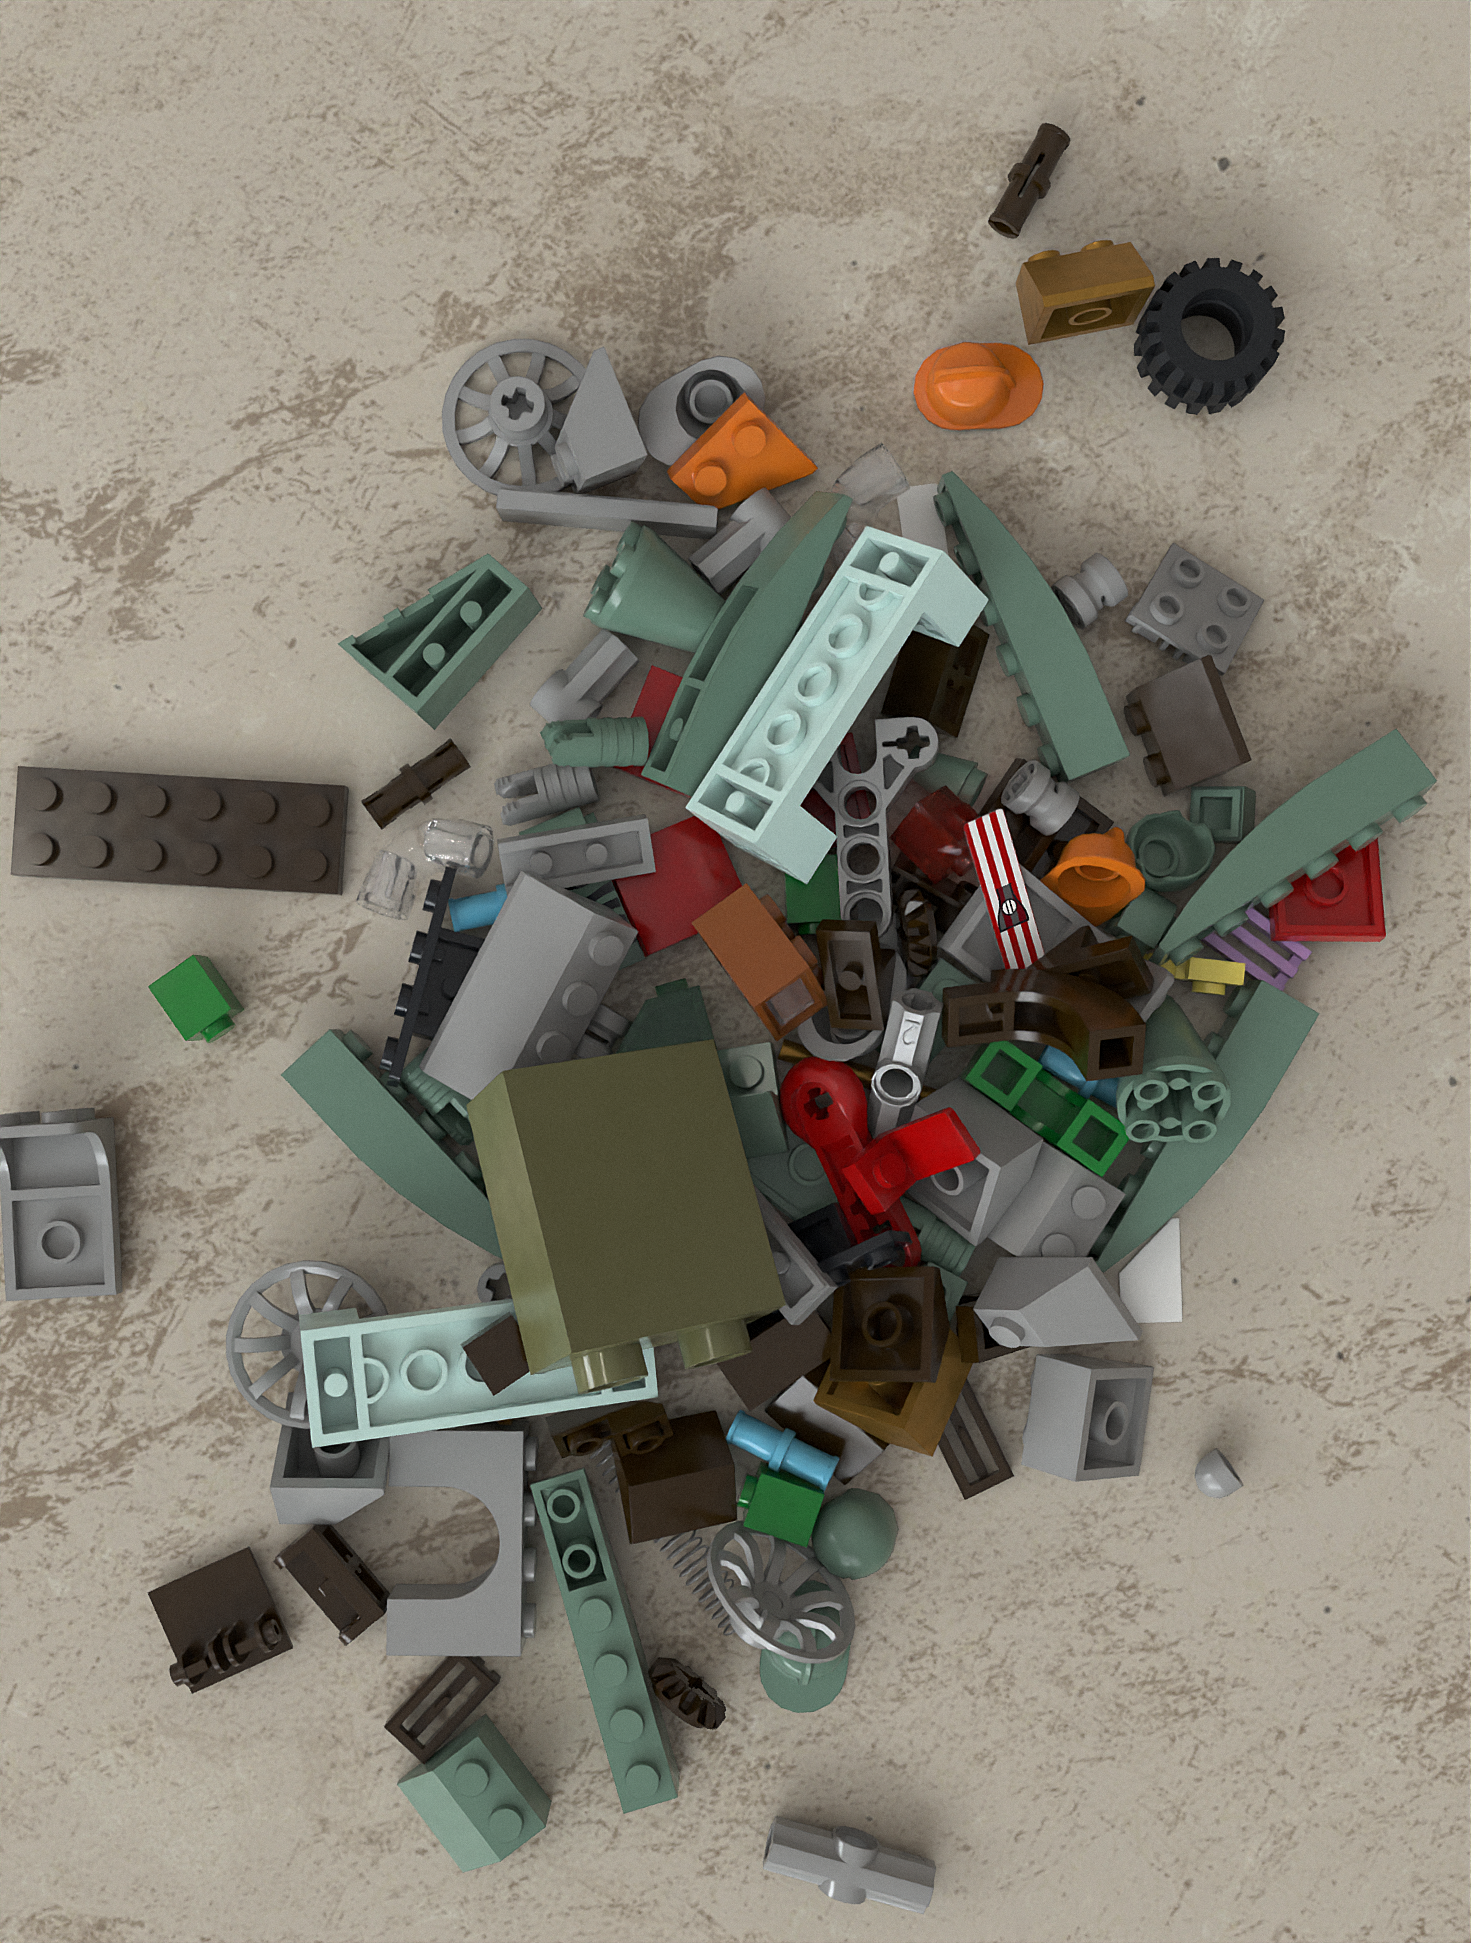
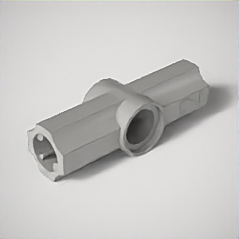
M911 988L906 991H896L879 1060L871 1079L872 1089L867 1105V1128L872 1139L880 1133L911 1122L915 1103L919 1102L921 1090L930 1065V1055L943 1009V1003L933 997L931 992ZM894 1069H901L907 1072L909 1075L900 1074L896 1072Z
M775 1816L770 1826L763 1857V1869L818 1884L819 1889L824 1894L848 1904H861L867 1898L924 1914L925 1909L929 1907L934 1890L936 1872L934 1860L881 1846L879 1841L872 1835L847 1826L835 1827L833 1832Z

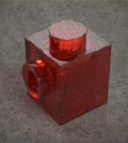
M945 785L919 800L889 838L934 884H937L954 872L959 877H962L975 866L965 835L964 825L979 818V816L969 804L961 801Z

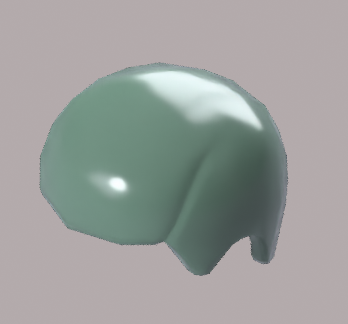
M1179 810L1144 816L1131 827L1125 842L1135 855L1136 868L1140 870L1146 879L1145 886L1156 892H1176L1188 888L1210 868L1216 850L1211 830L1207 824L1191 823L1182 816Z
M851 1488L823 1505L820 1513H818L811 1534V1540L816 1558L829 1573L842 1579L850 1578L851 1580H856L876 1573L888 1562L895 1548L899 1528L893 1508L879 1494L859 1488Z

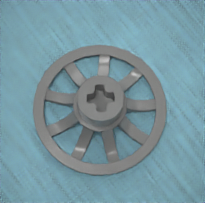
M511 339L497 342L478 351L468 359L453 377L445 394L442 409L443 435L447 449L458 469L479 488L496 496L498 489H501V487L560 492L570 486L563 487L558 477L536 485L532 445L539 443L550 456L556 454L555 444L557 441L550 434L549 430L551 426L562 429L567 415L554 410L552 405L567 399L577 392L586 370L584 366L567 351L551 343L535 339ZM516 352L532 353L526 377H510L500 356ZM546 357L559 362L573 374L562 384L551 389L542 390L538 386L543 374ZM485 363H488L498 383L491 395L483 394L464 386L473 373ZM458 399L471 406L488 411L489 416L482 422L466 429L456 430L455 412ZM495 433L497 438L494 447L484 465L478 470L468 460L460 445L477 442ZM511 446L518 447L522 486L508 485L492 479L501 467Z
M314 1260L287 1263L267 1272L252 1283L236 1304L230 1317L226 1334V1357L230 1374L239 1392L248 1403L268 1419L285 1426L310 1429L309 1414H306L307 1394L299 1315L339 1310L351 1287L365 1299L373 1311L372 1314L362 1318L389 1315L385 1304L375 1289L361 1276L344 1266L327 1261ZM305 1274H320L338 1279L323 1309L315 1308L307 1289ZM290 1277L292 1294L298 1312L293 1315L283 1311L266 1299L262 1293L275 1283ZM251 1306L264 1318L283 1328L282 1334L257 1338L241 1337L244 1321ZM282 1350L284 1358L257 1381L252 1383L245 1370L241 1353ZM294 1368L296 1371H299L293 1393L291 1411L275 1405L262 1394Z
M743 1520L727 1524L715 1535L709 1546L707 1556L709 1578L717 1597L729 1614L733 1629L742 1640L753 1647L768 1649L787 1659L813 1664L832 1661L847 1649L853 1639L855 1630V1615L849 1594L841 1579L829 1573L816 1558L814 1549L808 1545L806 1548L744 1527ZM751 1535L767 1537L770 1540L771 1550L764 1573L763 1560L758 1543ZM732 1539L739 1542L743 1547L748 1567L741 1557L730 1551L723 1550L725 1545ZM787 1546L807 1561L783 1583L779 1579L784 1566ZM720 1565L734 1570L741 1580V1586L726 1589ZM816 1572H819L831 1590L809 1592L797 1597L794 1594ZM827 1606L836 1608L840 1615V1627L829 1617L808 1611ZM807 1627L822 1630L830 1637L833 1643L825 1648L817 1649L812 1632ZM790 1631L797 1636L801 1649L787 1646L778 1642L784 1632Z

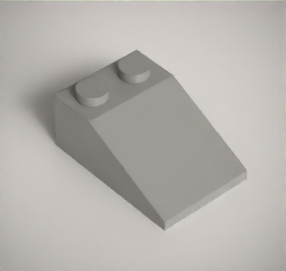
M1042 1142L1030 1180L987 1237L1016 1257H1086L1126 1194L1047 1143Z

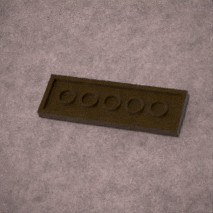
M18 766L11 875L342 896L349 788L345 785Z

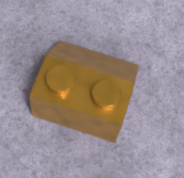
M1111 240L1092 242L1084 246L1080 252L1060 255V252L1057 250L1037 253L1031 256L1028 262L1022 264L1015 282L1028 345L1133 325L1155 288L1153 274L1133 244L1127 242L1114 245Z
M950 1328L936 1383L830 1381L829 1365L813 1401L821 1408L887 1443L933 1457L973 1363L961 1362L959 1337Z

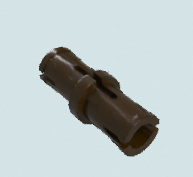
M1042 123L1022 162L1015 163L1008 174L1010 183L994 213L990 215L988 220L989 225L999 234L1007 238H1017L1036 201L1043 199L1047 195L1051 187L1049 178L1071 141L1068 134L1058 126ZM1039 165L1024 195L1019 197L1035 166Z
M450 738L431 754L419 760L411 767L408 763L399 769L400 775L378 791L361 800V802L381 830H383L387 825L396 820L397 817L421 801L424 805L433 799L431 794L454 777L471 768V766Z

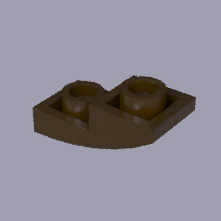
M628 1401L567 1410L545 1418L552 1439L562 1459L570 1455L584 1456L593 1453L602 1446L604 1441L612 1438L615 1439L622 1457L630 1453L644 1454L656 1449L663 1443L664 1439L674 1435L663 1404L648 1401Z

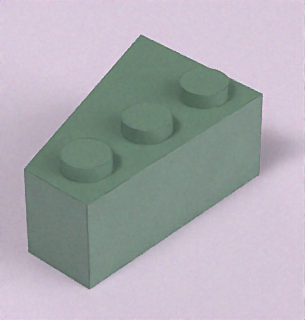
M490 554L484 555L429 588L430 594L400 611L396 608L384 615L385 621L357 638L351 635L338 643L358 664L434 730L542 610L541 605L530 589Z

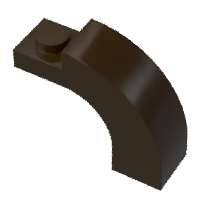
M999 969L991 970L990 982L943 988L942 1038L947 1048L1008 1040L1032 1041L1049 1045L1064 1052L1074 1061L1086 1081L1140 1075L1143 1072L1146 1023L1135 1008L1123 997L1095 982L1065 973L1045 970Z

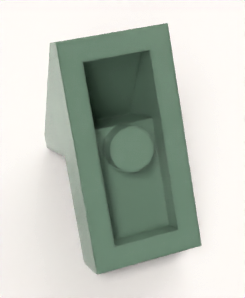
M765 1042L718 1050L719 1061L746 1159L790 1152L786 1124L779 1104L780 1082L774 1044Z

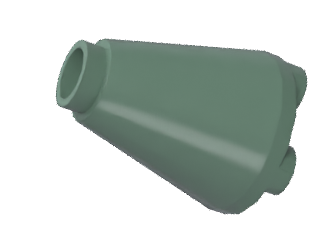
M631 521L617 545L616 550L618 554L612 566L605 565L598 575L590 592L593 596L583 616L591 620L592 624L602 629L696 653L711 623L726 601L654 530Z
M1166 995L1161 1006L1153 1011L1146 1021L1142 1074L1118 1078L1116 1090L1118 1118L1125 1126L1126 1135L1134 1142L1187 1140L1191 1143H1203L1216 1135V1125L1224 1119L1230 1108L1231 1088L1229 1080L1183 1009L1171 996Z

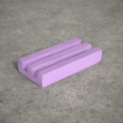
M1253 907L1245 912L1249 917L1247 922L1271 939L1269 919ZM1242 926L1230 933L1232 936L1279 970L1273 978L1215 933H1211L1201 940L1227 961L1246 963L1245 974L1251 979L1264 980L1281 991L1285 989L1284 985L1289 978H1293L1297 973L1301 962L1306 961L1312 953L1298 941H1273L1291 954L1286 960Z

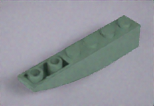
M953 471L943 474L937 487L938 494L933 496L937 515L944 527L952 526L959 544L954 546V553L960 569L966 576H973L978 589L989 599L979 616L986 627L993 625L1001 644L995 648L999 664L1007 677L1014 675L1022 694L1016 698L1021 717L1027 727L1035 725L1043 744L1037 748L1041 764L1050 770L1051 777L1056 776L1058 782L1064 781L1068 784L1121 762L1130 756V753L1090 657L1062 604L1031 558L995 514Z
M815 491L775 534L745 572L711 623L685 671L641 773L642 776L692 797L802 627V616L812 593L820 586L823 580L824 565L833 544L842 535L846 527V514L853 501L852 498L845 494Z
M1394 729L1318 777L1262 820L1222 860L1191 897L1148 961L1159 966L1169 960L1175 966L1186 962L1203 949L1204 946L1200 941L1211 933L1217 931L1221 937L1228 935L1249 919L1245 913L1247 910L1262 902L1266 909L1275 905L1294 890L1290 884L1305 873L1311 880L1322 875L1339 861L1335 854L1351 845L1355 852L1364 848L1383 833L1380 826L1393 817L1399 823H1402L1414 816L1427 805L1423 796L1437 782L1436 778L1397 729Z
M1264 980L1248 981L1245 986H1237L1232 991L1223 1008V1012L1228 1016L1218 1033L1210 1032L1203 1041L1229 1080L1231 1106L1224 1119L1216 1125V1135L1206 1142L1191 1143L1187 1140L1160 1142L1151 1140L1143 1143L1140 1154L1145 1156L1136 1174L1128 1173L1117 1187L1126 1195L1087 1256L1093 1258L1103 1273L1162 1227L1196 1195L1228 1159L1266 1107L1320 1013Z
M329 1029L281 1074L345 1145L396 1192L446 1228L494 1256L503 1259L486 1186L480 1180L483 1176L481 1166L466 1151L462 1150L457 1155L443 1140L448 1134L446 1130L427 1110L419 1114L405 1099L410 1092L403 1083L399 1082L397 1088L386 1085L390 1071L387 1070L382 1074L370 1062L368 1058L373 1054V1051L353 1030H349L344 1034L341 1029Z
M585 1467L532 1482L530 1487L623 1814L678 1798L680 1773L659 1701L653 1691L652 1682L648 1675L649 1667L634 1615Z

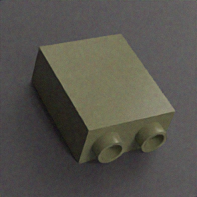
M714 1039L504 1070L466 1105L530 1375L572 1366L578 1394H588L647 1377L648 1371L642 1351L644 1349L678 1342L685 1369L716 1364L753 1351L746 1324L786 1306Z

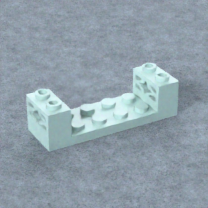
M866 526L685 808L735 847L808 884L837 836L800 806L912 630L959 647L989 599L943 550Z
M513 1299L359 1319L356 1308L299 1315L312 1448L658 1397L654 1347L642 1350L648 1376L628 1384L593 1393L578 1394L572 1366L534 1375H530L529 1372L493 1396L460 1344L509 1311L518 1323Z

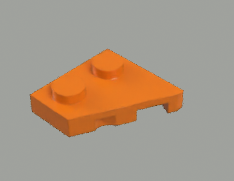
M744 392L667 470L670 479L697 504L715 506L719 510L748 499L762 488L766 487L769 491L811 475L818 467Z

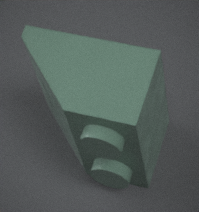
M487 1714L483 1715L436 1751L425 1764H419L397 1783L463 1873L501 1862L546 1827L552 1802Z

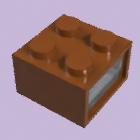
M746 883L694 920L692 925L777 1042L827 1006L826 995L821 988L824 984L821 968L817 964L819 963L804 940L799 935H794L786 923L785 916L768 894L758 899Z

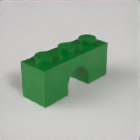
M998 1041L981 1044L958 1077L1069 1158L1097 1176L1103 1177L1129 1141L1123 1123L1090 1099L1080 1096L1059 1082L1042 1068L1043 1065L1011 1042Z

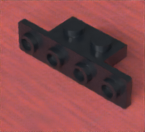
M446 866L442 880L431 879L422 910L433 914L428 932L416 931L408 960L409 963L418 965L413 985L402 983L394 1015L404 1017L399 1038L388 1036L379 1067L380 1069L390 1071L386 1084L388 1086L398 1087L412 1036L430 1041L434 1039L485 939L454 932L453 930L441 927L457 870L455 868Z
M835 1202L787 1224L817 1260L818 1263L816 1265L823 1273H827L838 1286L837 1288L851 1281L849 1273L866 1265L868 1270H875L897 1261L900 1258L897 1251L913 1243L909 1232L888 1230L858 1244L840 1204ZM779 1309L772 1312V1314L781 1313ZM756 1320L746 1324L747 1330L757 1325Z

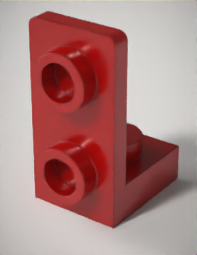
M947 1107L878 1134L844 1165L841 1171L872 1216L886 1211L916 1181L974 1161L981 1151L954 1109Z

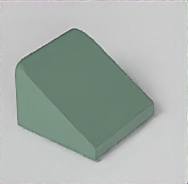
M1246 786L1191 787L1189 821L1194 824L1206 823L1211 830L1214 843L1239 844L1254 829L1256 792Z

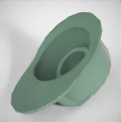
M809 1580L794 1594L797 1597L809 1592L831 1590L827 1584ZM827 1606L808 1611L827 1616L840 1627V1615L836 1608ZM807 1627L812 1632L817 1649L825 1648L833 1643L830 1637L822 1630ZM790 1631L784 1632L778 1642L787 1646L801 1649L797 1636ZM851 1642L840 1656L832 1661L821 1664L802 1663L787 1659L768 1649H761L760 1678L768 1697L781 1708L795 1713L815 1712L829 1705L841 1692L844 1684Z

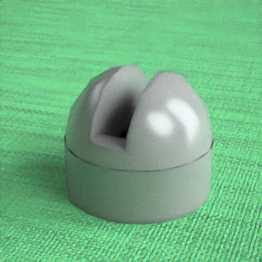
M1217 1448L1205 1455L1196 1466V1483L1199 1490L1208 1497L1220 1499L1232 1494L1243 1486L1240 1477L1232 1465Z

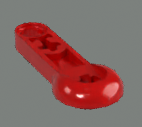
M815 1056L802 1059L788 1071L780 1086L779 1104L784 1121L793 1134L815 1149L844 1215L856 1237L857 1243L860 1244L888 1230L909 1232L913 1243L903 1248L906 1255L904 1265L895 1266L889 1264L884 1267H916L921 1259L922 1249L900 1198L886 1211L871 1216L841 1171L844 1165L873 1140L867 1128V1099L863 1084L855 1072L841 1061H828ZM828 1092L833 1104L819 1109L815 1098ZM889 1220L891 1226H887L877 1234L874 1233L872 1229L877 1224L880 1226Z

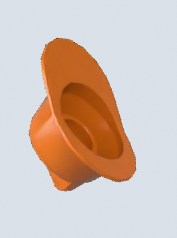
M962 342L938 349L923 361L915 376L913 392L920 412L929 422L942 429L959 431L999 429L1019 425L1033 415L1042 400L1044 383L1038 365L1028 353L1018 347L1002 343Z
M1113 827L1104 834H1081L1072 838L1064 847L1057 865L1040 881L1093 926H1099L1111 919L1129 902L1136 899L1145 890L1146 879L1140 870L1136 868L1135 855L1129 845L1125 843L1123 830Z

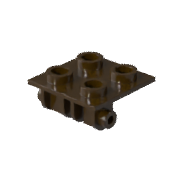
M250 1547L244 1548L148 1592L177 1659V1663L169 1667L171 1679L177 1687L185 1684L189 1687L192 1694L293 1649V1644Z

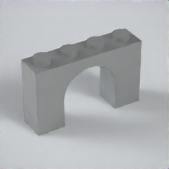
M513 1420L511 1425H499L497 1421L389 1436V1486L452 1487L474 1495L484 1503L493 1515L499 1532L500 1546L495 1563L484 1574L471 1581L459 1584H396L387 1598L386 1655L521 1657L526 1638H535L537 1609L536 1603H527V1582L536 1581L537 1548L527 1547L528 1526H536L538 1511L532 1492H528V1471H537L538 1437H529V1421Z

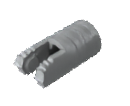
M552 763L496 779L494 783L496 795H500L503 799L516 798L517 796L538 792L536 795L518 799L516 802L512 801L511 803H506V806H502L503 810L500 813L502 823L508 826L600 801L592 768L588 766L570 767L567 765L564 767Z

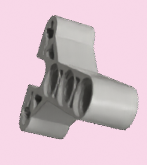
M922 718L875 719L877 756L872 768L861 774H853L844 770L841 762V745L839 744L812 786L835 812L841 919L853 920V910L858 903L864 900H874L879 903L883 912L882 921L877 927L879 938L889 931L894 916L888 813L915 774L930 768L939 755L940 746L936 730L929 722ZM918 732L921 741L930 742L929 747L920 749V758L910 759L907 750L897 749L899 744L908 742L909 733ZM859 790L870 791L876 796L877 800L875 811L865 819H854L849 816L846 808L850 795ZM871 845L879 852V865L871 874L857 875L850 867V855L858 846Z

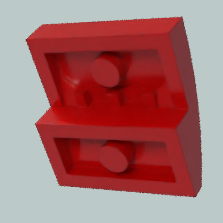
M696 816L650 834L656 872L611 880L631 926L639 931L636 938L645 957L699 934L692 925V922L742 887L719 833Z

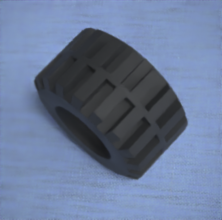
M1207 258L1201 269L1196 261L1185 264L1179 275L1174 271L1165 279L1160 289H1157L1138 323L1135 333L1139 334L1134 343V356H1142L1137 366L1140 377L1143 378L1150 375L1152 378L1148 390L1154 396L1160 391L1169 396L1165 405L1175 409L1180 402L1187 404L1186 413L1198 415L1204 406H1207L1209 414L1219 413L1227 403L1231 408L1240 403L1248 393L1250 394L1275 364L1280 354L1277 350L1283 344L1285 330L1278 328L1285 319L1283 307L1273 308L1272 302L1278 295L1272 285L1263 289L1258 284L1263 276L1255 269L1248 276L1240 271L1243 265L1241 262L1231 259L1227 267H1220V258ZM1200 315L1214 318L1222 323L1233 339L1234 357L1225 360H1211L1195 353L1183 337L1181 320Z

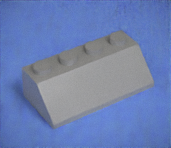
M521 870L419 1068L426 1074L472 1100L504 1070L570 1061L639 931L611 908Z

